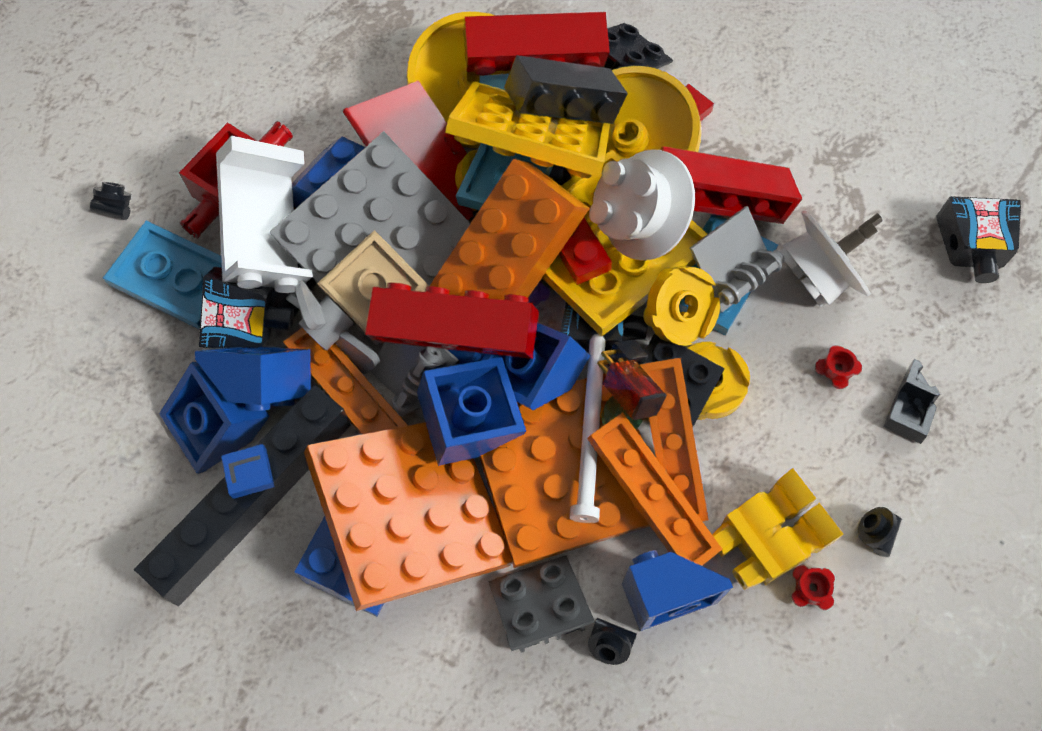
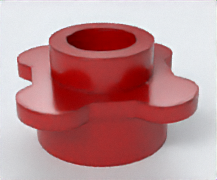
M835 345L829 349V354L825 359H819L816 362L815 370L818 374L828 377L832 381L833 387L844 389L848 386V380L853 375L861 373L862 364L857 360L852 351ZM835 365H840L842 369H836Z
M799 565L793 570L792 576L796 580V587L791 597L795 605L799 607H804L807 604L816 605L821 610H828L834 605V598L831 595L834 591L835 576L832 571L827 568L808 569L805 565ZM810 584H815L817 590L812 591L810 589Z

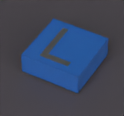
M263 444L221 456L228 493L232 499L275 487L267 450Z

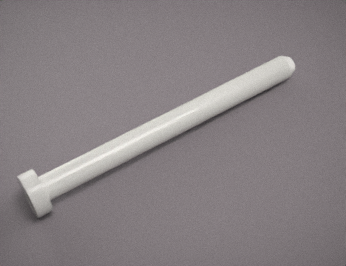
M599 334L593 335L589 344V354L591 356L588 359L577 505L570 507V519L580 523L598 522L600 509L594 506L597 452L587 439L599 429L603 370L598 366L597 362L604 360L601 353L605 351V339Z

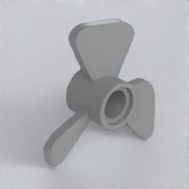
M301 280L295 286V292L290 293L286 297V300L301 310L303 319L299 324L325 350H328L336 343L363 374L370 372L380 363L379 356L371 348L347 332L355 323L328 295L323 300L315 298L304 281Z

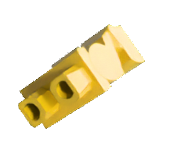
M794 468L778 479L769 493L759 492L740 507L727 514L721 526L712 534L723 549L718 553L721 557L738 547L747 559L732 570L735 579L744 590L759 585L762 582L765 586L776 578L809 559L811 553L822 551L844 535L820 502L804 513L794 523L793 527H781L785 520L795 518L808 509L817 499Z

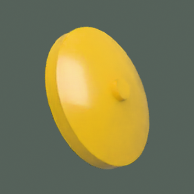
M469 11L443 17L430 25L419 36L412 48L407 67V85L419 80L446 122H448V117L474 81L479 82V77L484 76L477 75L475 72H466L463 35L465 16H494L492 14ZM495 71L491 75L509 74L510 71ZM479 142L476 145L461 143L463 147L479 148L481 144Z
M628 66L612 70L628 94L614 123L610 124L606 153L613 150L622 159H627L642 151L660 150L662 146L694 152L699 151L701 143L699 112L691 93L678 79L662 70L645 66Z

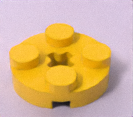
M679 266L664 268L660 271L649 292L647 307L644 311L645 323L653 328L655 334L660 339L672 344L688 346L693 344L691 342L698 338L704 339L713 330L720 312V299L714 297V290L711 286H716L713 278L704 270L696 267ZM686 296L685 304L688 305L687 312H680V301Z
M699 342L687 347L725 368L698 420L723 418L735 412L747 395L750 384V372L741 355L729 347L726 350L715 346V342Z

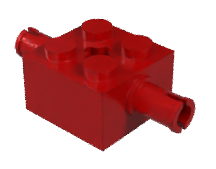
M276 121L259 142L284 147L293 138V135L284 124L281 126V123ZM228 122L179 172L191 196L200 202L180 222L182 228L190 235L193 234V237L196 239L219 217L216 153L231 136L257 141Z

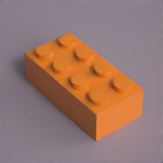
M513 159L430 286L450 290L449 295L464 296L466 290H475L488 293L489 299L504 300V295L506 294L529 297L590 208L530 162Z

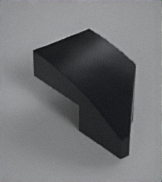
M914 359L909 365L897 391L884 427L921 444L928 436L937 408L934 402L941 394L936 386H929L920 372L923 369V365L919 360Z

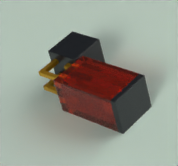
M635 340L614 342L611 350L602 351L601 353L606 360L597 362L598 366L606 374L602 384L633 420L657 416L667 395L640 366V364L646 363L647 353Z

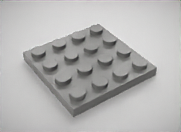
M382 132L274 227L270 234L303 269L312 270V278L318 283L375 230L430 286L469 227L470 222L385 132ZM376 340L372 341L376 346L381 343Z

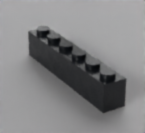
M314 385L255 445L263 444L267 450L275 487L232 499L229 496L226 478L224 477L133 570L163 598L180 606L309 470L304 455L307 445L337 440L351 426L344 408Z

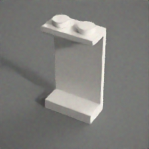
M231 136L216 153L223 282L237 283L239 287L246 289L264 286L275 288V291L280 293L295 292V286L301 280L306 283L313 277L312 270L298 268L294 258L274 239L270 231L294 211L291 177L304 166V152Z

